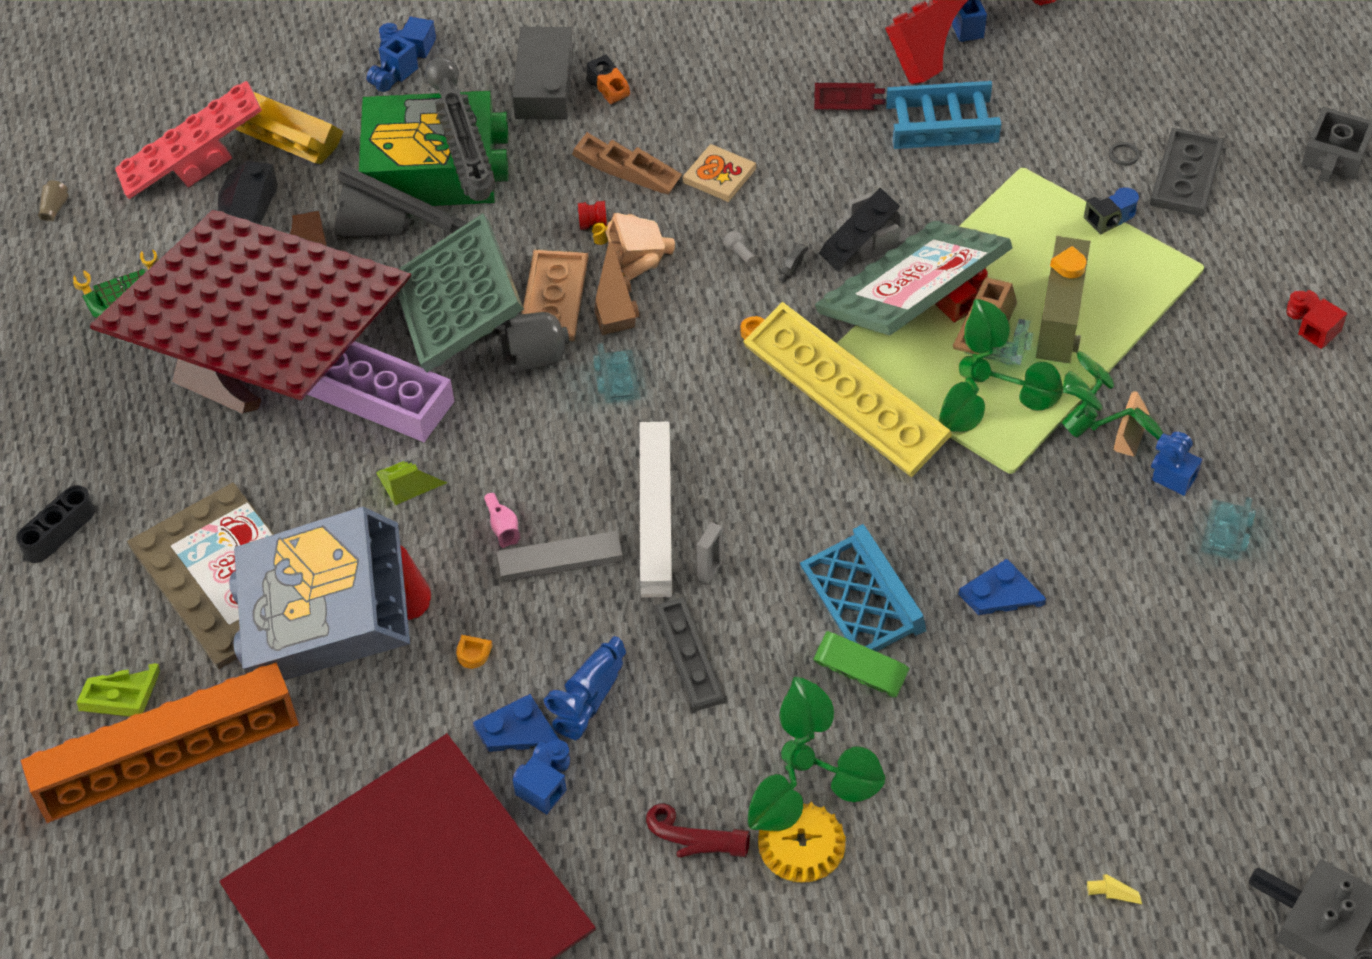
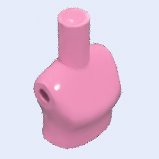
M488 493L485 495L484 500L490 512L491 528L498 537L499 545L505 548L506 546L517 544L520 539L517 516L512 510L499 504L495 493Z

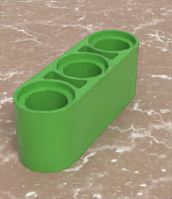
M826 631L813 658V661L820 666L829 667L832 671L850 679H857L861 684L879 692H886L893 698H897L910 669L895 659L829 631Z

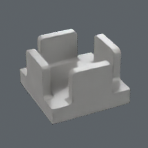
M873 193L850 200L848 214L836 221V228L839 229ZM899 207L893 218L880 231L875 232L856 255L862 263L897 248L909 237L904 229L905 212L901 207Z

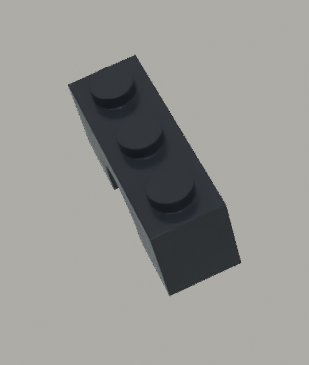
M879 188L824 243L818 254L839 272L874 233L880 231L893 218L900 205L882 188Z

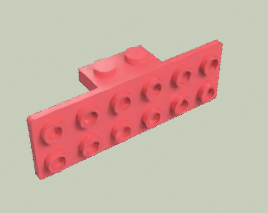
M245 81L240 85L234 86L227 94L211 101L206 108L197 114L190 115L185 122L174 129L168 130L161 138L147 144L131 158L123 160L115 170L127 198L131 199L173 170L186 186L190 187L231 160L230 152L219 139L262 111L249 83Z

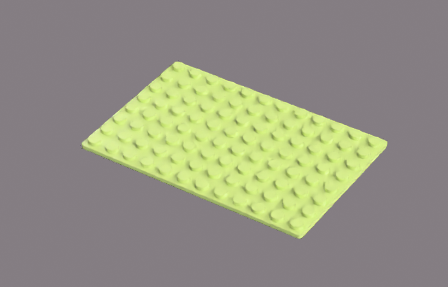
M1026 168L1018 169L959 226L996 234L1011 240L1013 249L986 267L988 278L1013 284L1017 305L1009 320V337L1004 346L993 347V353L981 359L989 362L991 371L1024 381L1026 370L1032 364L1043 361L1056 367L1062 384H1064L1065 375L1069 371L1077 374L1091 390L1096 384L1095 377L1082 366L1076 352H1072L1070 363L1036 358L1051 269L1050 263L1053 258L1056 236L1091 241L1075 335L1081 336L1078 352L1082 351L1090 356L1108 373L1203 273L1204 266L1126 222L1100 235L1084 219L1085 200ZM935 304L892 335H886L855 325L837 342L838 345L937 421H939L940 411L949 390L955 384L965 382L966 378L962 377L959 373L961 360L966 356L973 355L972 353L953 349V344L967 316L954 323ZM990 376L984 382L975 381L979 388L977 395L985 402V412L982 421L972 430L951 432L952 436L950 438L1003 471L1013 474L1082 400L1076 396L1062 393L1058 402L1052 407L1040 411L1032 410L1025 407L1019 400L1022 385Z

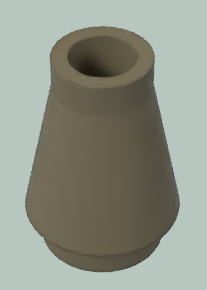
M50 180L46 185H43L40 211L38 213V217L41 220L54 221L55 216L69 197L66 185L55 180Z

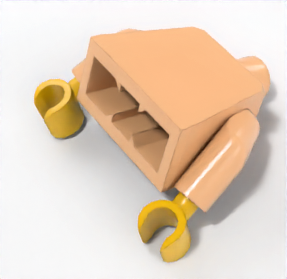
M614 213L612 220L608 222V226L597 223L592 228L595 244L603 245L607 242H613L615 251L621 252L624 264L621 268L623 276H628L629 281L647 270L656 268L663 254H673L675 249L674 239L662 237L658 224L655 221L639 218L633 214Z

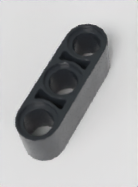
M74 485L65 489L19 530L16 536L17 543L28 562L39 563L47 559L94 516L95 507L88 490L84 486Z

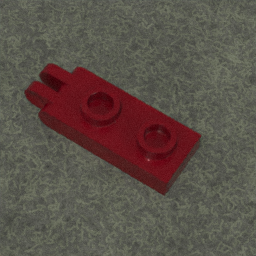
M815 83L814 109L874 110V105H885V99H875V94H885V89L875 88V83Z

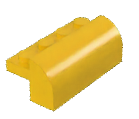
M255 92L254 95L262 111L235 129L316 164H322L337 148L344 132L328 122Z

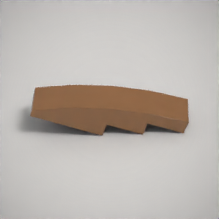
M588 132L576 145L572 153L576 158L600 171L668 195L682 176L678 171L638 147L632 152L614 140L606 144Z

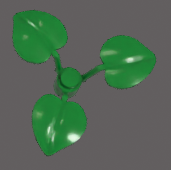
M980 299L974 300L973 308L964 330V339L967 347L976 353L972 356H966L961 360L959 373L962 377L966 378L965 382L957 383L949 390L939 415V422L951 432L972 430L982 421L985 412V402L977 395L979 388L975 381L984 382L991 376L1022 385L1023 387L1019 394L1020 402L1025 407L1037 411L1052 407L1058 402L1063 393L1060 374L1056 367L1048 362L1040 361L1032 364L1026 370L1025 381L991 371L989 362L981 358L991 355L993 347H1002L1006 344L1010 333V326L1006 315L997 306Z
M1079 351L1077 353L1079 362L1095 377L1096 384L1091 390L1073 371H1069L1065 375L1063 393L1076 396L1083 402L1062 420L1064 427L1074 437L1079 438L1089 428L1095 431L1099 426L1130 415L1159 440L1163 434L1162 429L1148 414L1138 407L1135 409L1128 408L1096 422L1095 418L1098 414L1095 410L1100 412L1103 407L1095 394L1102 384L1112 389L1114 382L1110 374L1100 364L1084 352Z
M797 676L793 678L790 689L782 702L779 714L783 730L795 738L786 742L781 750L782 759L787 764L785 769L789 773L790 783L784 776L774 774L768 776L759 784L750 802L748 827L752 830L781 831L792 827L799 820L803 810V798L800 793L793 790L797 785L795 769L805 771L814 764L836 773L831 782V789L836 796L848 802H860L869 799L878 793L885 784L886 777L880 761L867 748L854 746L846 749L838 759V767L815 758L813 749L805 743L814 739V732H825L831 727L834 719V707L825 691L807 679Z

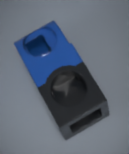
M1123 187L1116 190L1114 195L1101 201L1096 196L1086 201L1084 219L1101 235L1135 216L1139 195L1134 189Z

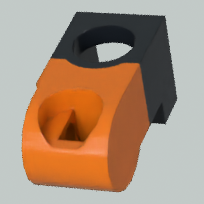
M607 54L587 63L586 80L592 86L594 85L610 104L630 96V88L626 79ZM603 65V70L598 72L596 67Z

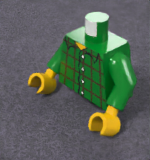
M153 249L154 258L151 261H145L143 252L141 251L140 259L148 270L159 260L156 251ZM145 269L94 285V291L90 288L91 277L87 271H83V275L87 280L86 283H79L74 275L73 284L76 289L83 291L84 295L82 297L94 318H97L145 273Z

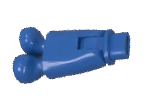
M613 636L608 643H602L566 682L564 685L566 692L553 690L544 698V704L547 709L553 714L558 715L552 722L555 732L575 741L584 734L589 719L593 718L617 679L618 671L622 668V658L626 654L623 641L619 637Z

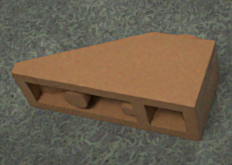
M985 277L975 298L997 306L1006 315L1008 322L1017 305L1012 283ZM972 304L953 344V349L974 354L976 352L967 347L964 339L965 325L972 311Z

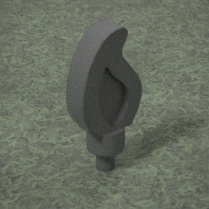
M799 244L793 249L780 272L782 275L779 280L784 282L786 278H790L801 265L804 254L809 249L807 246Z

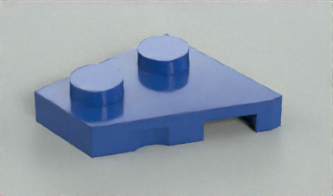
M1005 559L959 588L958 593L978 615L991 614L998 610L1013 611L1017 610L1020 606L1034 604L1036 607H1041L1046 602V598L1008 559Z
M531 694L473 722V727L488 752L504 751L509 748L516 750L530 749V746H537L542 740L547 743L551 740H559Z

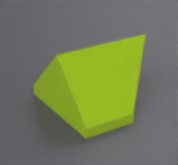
M405 461L376 472L394 505H398L447 483L418 470L416 464H408Z

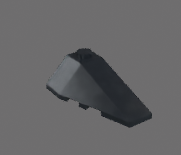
M246 161L230 173L218 194V211L261 225L278 187L273 164Z

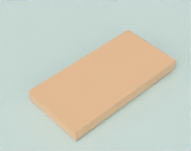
M533 251L522 314L549 312L555 315L560 321L561 327H567L569 341H575L589 259L588 253Z

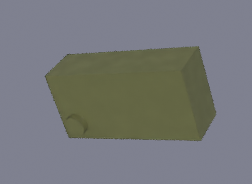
M1056 236L1053 258L1073 246L1085 256L1087 267L1091 241ZM1051 267L1036 358L1070 363L1072 352L1078 353L1081 336L1075 334L1086 268L1082 276L1066 278Z

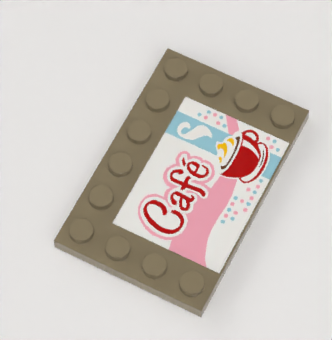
M234 482L127 541L129 548L218 670L237 659L233 642L235 634L240 631L238 604L232 597L229 586L230 576L236 571L234 547L274 535Z

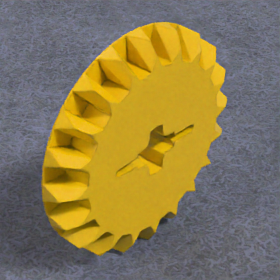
M812 801L808 804H803L802 814L792 827L781 831L759 830L758 849L765 865L779 877L793 882H812L828 876L838 867L845 853L846 836L844 835L842 824H839L835 814L827 812L824 806L821 808L815 806ZM798 834H804L805 839H811L806 841V846H799L798 841H793L797 840Z

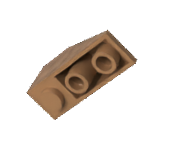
M613 242L608 243L595 299L594 312L602 335L634 328L636 318L639 317L636 301H631L629 292H631L629 278L622 274L621 268L624 264L621 252L615 251Z

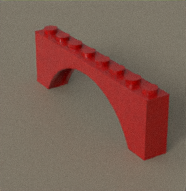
M931 0L927 3L926 1L920 2L911 7V13L907 14L905 12L892 19L894 23L885 28L909 83L925 82L943 71L944 47L950 26L959 10L968 0ZM1056 0L1032 1L1037 5H1044L1048 3H1053Z

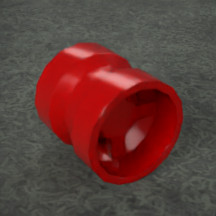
M596 201L592 205H588L586 202L577 203L580 230L589 229L590 226L597 223L607 226L605 201Z

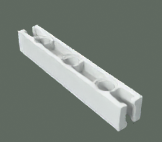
M640 422L641 598L672 597L669 422Z

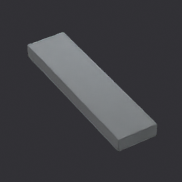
M617 531L497 551L502 581L623 561Z

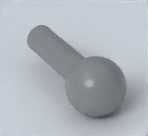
M731 231L725 235L723 244L727 249L735 250L748 266H754L757 263V258L745 246V238L740 232Z

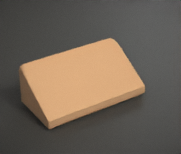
M1136 391L1131 392L1126 409L1138 407L1149 415L1139 393ZM1130 415L1123 416L1113 449L1116 452L1136 456L1145 428L1134 417Z

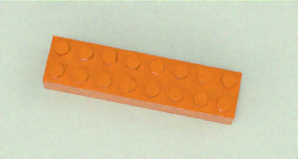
M276 662L268 666H260L242 676L229 678L223 683L208 689L197 690L179 700L166 702L160 707L145 713L132 715L128 719L111 726H103L95 732L82 737L69 739L63 744L48 750L35 752L20 761L30 792L46 823H49L298 726L299 723L290 694Z

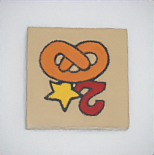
M710 144L683 175V183L729 202L756 170V163Z

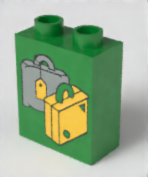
M491 91L460 92L462 95H468L471 112H473L474 119L476 120V127H478L479 134L481 135V141H483L495 182H508L507 149L495 150L496 144L509 143L507 112H493ZM440 93L363 97L359 172L431 206L495 203V190H492L487 199L481 201L473 200L469 195L466 196L464 194V189L461 188V182L459 181L456 167L449 151V145L442 129V123L439 122L435 101L441 99Z

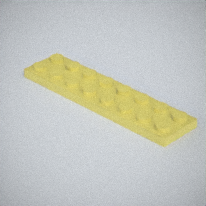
M784 302L743 341L750 351L911 478L952 436L951 431Z

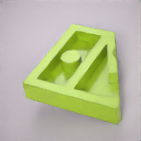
M148 664L149 670L129 674L127 669L108 676L100 675L87 678L76 702L78 710L128 717L142 714L160 673L159 664Z

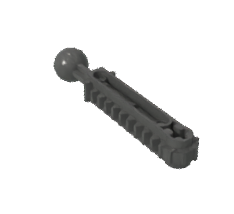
M437 57L427 65L425 78L429 85L439 90L441 94V99L435 101L439 122L442 123V129L444 130L449 151L451 152L454 166L461 182V188L464 189L466 196L469 195L471 199L481 201L487 199L492 190H495L493 171H491V165L489 164L488 156H486L481 135L479 134L478 127H476V120L474 119L473 112H471L468 95L460 94L459 88L455 89L454 85L458 82L459 77L458 67L447 57Z

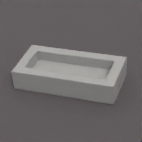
M712 522L697 543V579L709 584L723 561L722 526Z

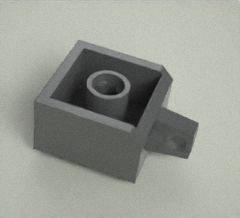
M1323 107L1308 141L1302 164L1321 170L1318 179L1329 183L1333 174L1355 180L1372 137V121Z

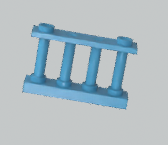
M992 81L887 87L886 109L896 108L899 120L898 124H894L893 129L894 149L999 142L1001 131L1000 117L988 118L985 104L990 102ZM974 103L978 118L962 119L959 104ZM949 105L951 120L936 121L933 106ZM923 107L925 122L910 123L907 108Z

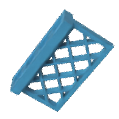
M864 524L854 528V535L800 562L801 568L845 638L856 642L859 632L875 635L873 642L865 647L877 652L911 633H914L916 636L926 632L922 612ZM851 547L857 553L854 563L839 560L841 552ZM820 563L830 565L827 577L815 575L810 568ZM836 567L851 569L848 581L832 578ZM857 571L870 573L872 577L869 586L853 583ZM830 585L845 588L841 600L827 596ZM850 590L866 592L862 604L847 601ZM871 594L886 598L884 609L868 606ZM844 608L860 611L856 623L842 620L841 616ZM865 613L881 616L877 628L861 625ZM887 617L898 619L903 627L895 631L883 629Z

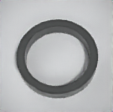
M1127 142L1115 143L1109 150L1110 159L1114 163L1124 166L1136 163L1140 155L1138 148ZM1117 147H1128L1134 150L1136 157L1130 161H1121L1115 158L1112 152Z

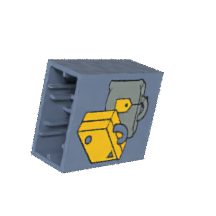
M359 507L234 547L236 571L230 576L229 586L232 597L238 604L240 631L235 634L233 643L236 657L244 670L252 672L260 666H268L277 662L283 679L287 680L410 644L397 522L365 507Z

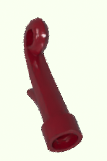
M665 803L652 806L646 814L648 829L654 835L664 840L688 846L677 851V857L679 858L693 854L715 852L730 853V856L746 858L748 855L750 831L740 829L721 831L672 826L676 820V812L671 805ZM660 814L667 815L664 821L659 822L656 819Z

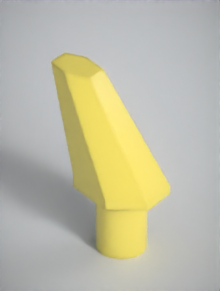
M1107 874L1103 875V880L1087 881L1088 895L1105 894L1106 899L1142 904L1138 891Z

